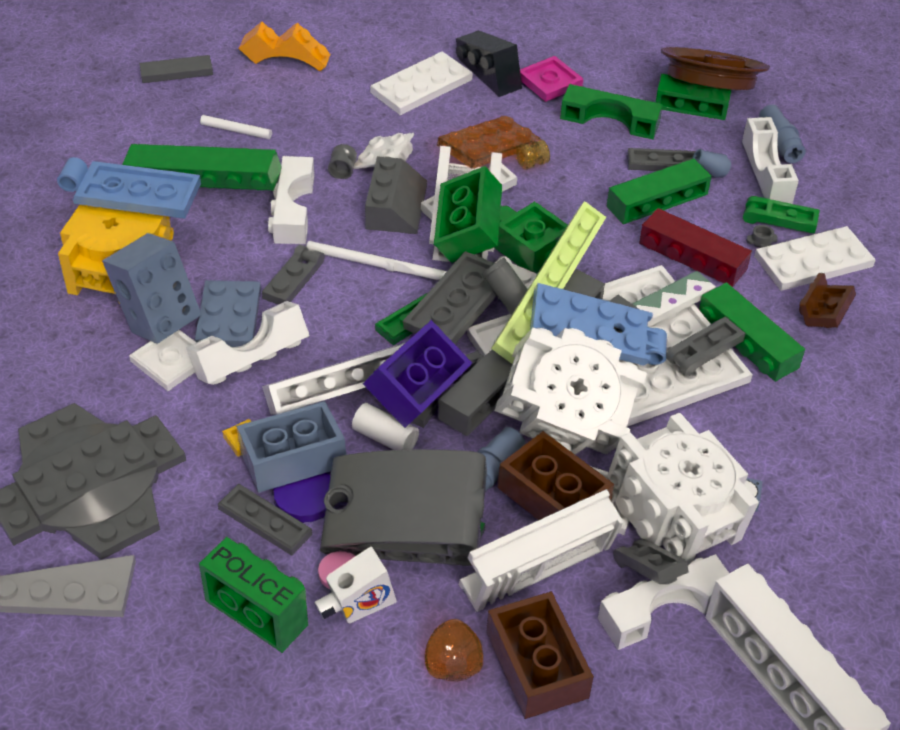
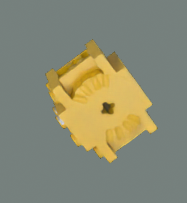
M79 205L60 232L63 246L58 252L67 293L78 295L84 287L116 294L102 260L147 233L172 241L174 230L170 225V217Z

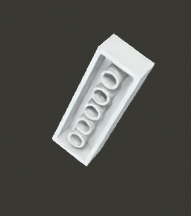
M746 564L716 580L705 618L800 730H887L891 723L886 718L884 711L872 703L861 690L858 682L854 678L849 677L838 665L833 654L822 647L813 637L809 627L796 618L790 611L788 604L771 590L761 574L756 573L749 564Z

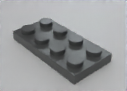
M465 251L403 320L404 329L416 334L432 320L456 344L497 296L482 276V273L495 263Z

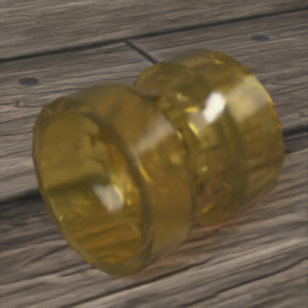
M542 139L532 142L531 145L524 144L518 146L516 149L518 163L524 170L533 168L535 164L542 165L550 161L548 145Z

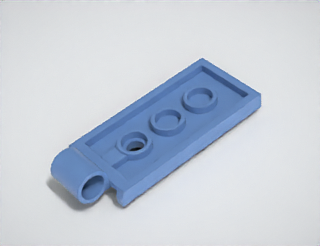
M72 157L64 165L57 178V183L65 191H76L73 198L74 204L185 219L201 185L200 175L96 161H92L88 169L83 160Z
M541 283L536 285L530 330L532 328H544L551 331L553 336H557L564 328H574L584 332L585 336L589 338L608 341L614 348L622 350L619 360L643 366L646 364L658 365L666 361V331L660 328L648 327V322L653 318V313ZM614 327L619 328L622 333L615 331Z

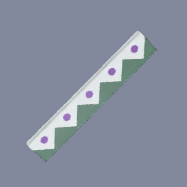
M695 271L632 304L640 310L653 313V318L648 322V327L701 301L702 295L715 289L716 286L701 273Z

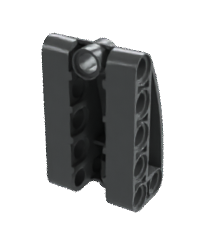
M414 449L372 451L333 458L329 491L324 498L326 511L320 551L327 555L336 551H345L357 556L372 546L380 560L472 566L468 555L471 551L480 548L481 541L480 524L484 512L487 477L486 457L474 451ZM339 502L348 503L341 510L334 509V506Z

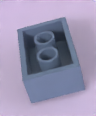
M325 401L236 426L241 454L258 493L330 472L332 470L333 458L346 455L345 438Z

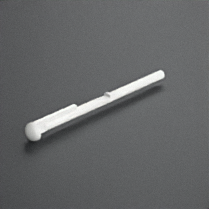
M308 241L306 246L309 251L314 252L317 250L327 256L434 280H440L447 272L313 241Z

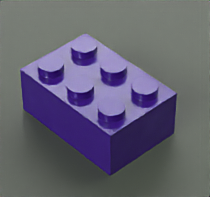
M430 320L381 364L363 385L406 428L472 362Z

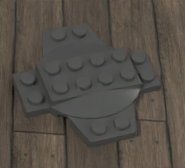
M73 403L18 428L22 465L18 472L12 474L14 483L0 489V525L13 546L43 531L53 534L57 530L66 531L75 542L102 560L160 530L152 486L154 483H157L160 473L186 461V455L157 415L134 426H131L128 420L119 424H110L103 422Z

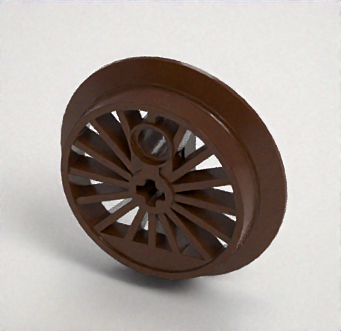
M685 47L661 48V53L670 60L667 70L669 76L704 86L751 90L755 87L758 78L756 75L768 71L770 68L769 65L763 62L728 53Z

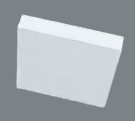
M178 330L158 344L151 341L129 355L130 362L169 391L195 373L186 347L197 342L181 330Z

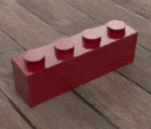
M657 208L642 224L639 244L719 282H727L733 287L748 269L752 250L662 209Z

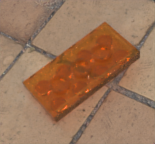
M501 116L439 136L437 146L451 147L450 155L471 169L490 163L492 152L502 153L503 159L535 148L539 145L540 137L532 133L529 128L522 127L514 122L513 118Z

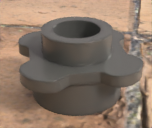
M757 225L754 227L752 235H748L746 240L749 244L763 248L771 246L772 242H776L778 237L774 234V230L771 227Z

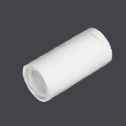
M364 403L359 407L352 421L353 430L392 450H412L419 437L418 428L410 424L404 428L392 415L368 403Z

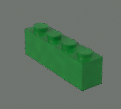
M691 159L609 187L606 207L624 225L652 215L657 208L666 210L708 195L712 176L695 159Z
M727 282L702 295L699 307L700 312L710 324L726 317L745 332L743 342L735 347L741 355L751 360L763 374H767L776 382L800 368L805 348Z

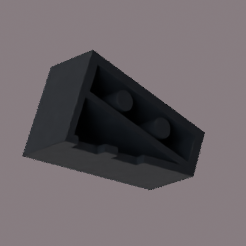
M479 30L456 38V54L459 60L498 97L522 89L517 44Z

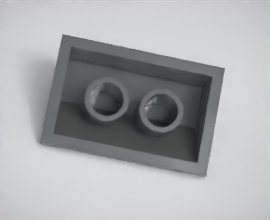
M377 156L365 204V229L418 234L422 214L421 202L425 199L427 180L403 159Z

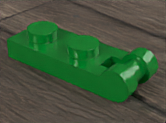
M751 196L746 201L743 220L751 224L762 222L815 234L820 210Z

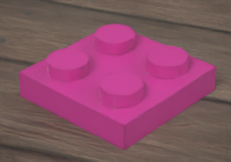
M556 56L520 69L522 83L545 102L565 94L569 84L583 87V78Z

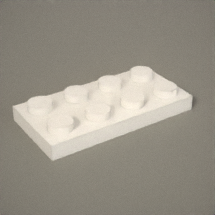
M442 51L371 85L370 93L399 115H402L471 81L473 73Z
M848 226L756 249L754 255L780 291L813 283L818 273H825L826 279L873 267L875 263V258Z

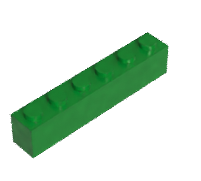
M131 144L122 164L200 175V187L274 191L282 169L277 152L274 149Z

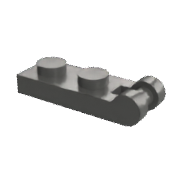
M299 244L295 248L292 257L262 290V299L278 305L285 301L291 302L323 264L325 259L324 253L317 250L314 252L309 251L308 247Z
M723 317L671 347L666 353V359L672 364H677L679 370L685 376H690L698 367L743 342L745 332L728 318Z
M639 539L634 541L631 547L626 548L622 546L613 551L614 559L620 568L628 566L658 584L673 583L677 580V577L689 573L685 559L646 539Z

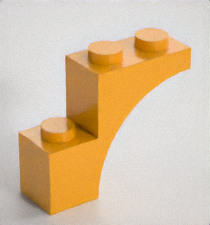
M261 21L244 35L239 46V50L255 64L267 58L283 56L304 61L318 71L326 67L331 55L326 47L314 39L310 32L299 23L294 24L279 37L272 28Z

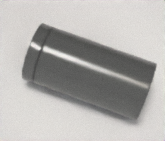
M502 258L485 270L482 276L512 315L528 289L507 260Z

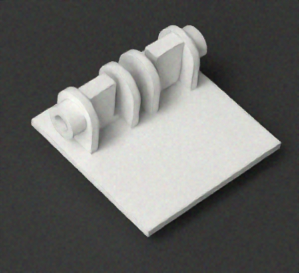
M397 133L388 137H374L369 141V145L364 152L359 155L358 160L354 164V169L375 167L377 156L401 158L406 161L413 151L410 140L414 133Z

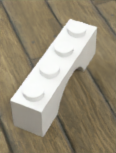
M747 118L742 143L764 198L792 204L799 180L792 164H780L777 150L778 132L772 118Z
M283 156L282 169L277 180L279 183H276L274 189V199L276 200L271 201V215L274 217H269L268 231L273 233L274 243L306 244L308 231L307 207L296 204L294 200L302 195L312 193L314 160L313 157Z
M285 301L262 312V322L257 335L243 346L230 347L222 339L210 336L186 347L197 378L205 383L214 385L226 380V376L233 372L248 370L252 367V363L260 359L268 360L277 355L276 352L283 348L298 346L301 344L302 339L310 335L299 304Z
M716 554L705 559L698 558L688 565L689 573L677 577V580L673 583L658 584L653 580L648 582L641 581L629 590L621 593L614 592L606 596L601 601L598 620L616 648L620 650L646 639L651 624L650 614L661 605L683 603L698 609L703 614L707 613L716 580L729 574Z

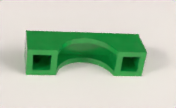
M569 84L562 99L560 119L584 124L594 118H612L626 125L630 135L654 140L660 124L663 104Z

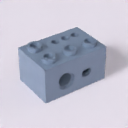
M147 233L102 260L133 334L158 344L202 315L175 242Z

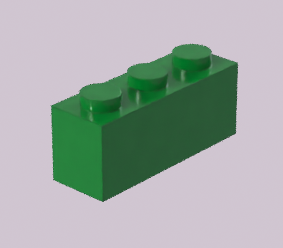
M661 73L655 103L663 104L662 110L725 120L731 89L694 84Z

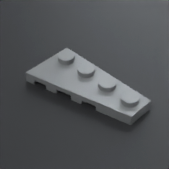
M135 555L0 576V612L124 617L136 564Z

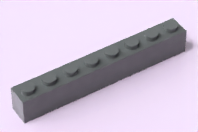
M576 269L563 289L603 300L605 284ZM491 350L485 356H481L471 370L467 373L464 372L454 386L449 390H445L438 399V419L463 435L468 436L495 410L498 399L503 395L512 363L494 350Z

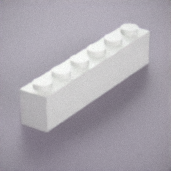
M405 343L262 386L270 414L277 415L365 388L363 383Z

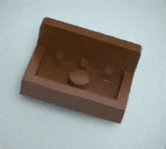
M818 273L799 304V311L803 315L805 325L808 327L838 328L856 296L854 285H828L825 273Z

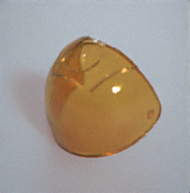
M450 619L440 624L433 631L426 645L425 665L427 671L434 678L451 682L464 681L479 673L483 666V650L477 634L459 619Z

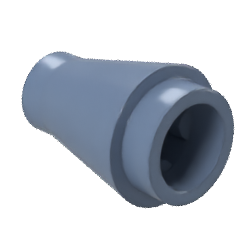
M698 149L692 158L714 178L725 177L731 168V160L725 154Z

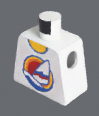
M371 546L330 573L326 580L331 593L314 603L323 619L341 611L346 621L352 623L397 601L388 572Z

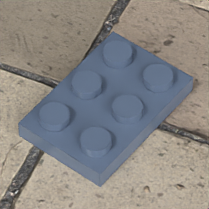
M205 280L200 308L202 315L198 319L195 342L214 336L222 339L230 347H239L249 343L255 337L261 282Z

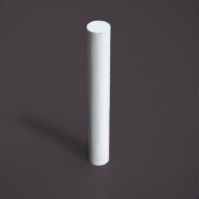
M206 115L201 116V125L270 139L272 136V130Z

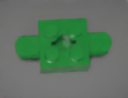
M535 201L518 212L509 206H501L498 246L495 249L519 267L538 273L568 224Z

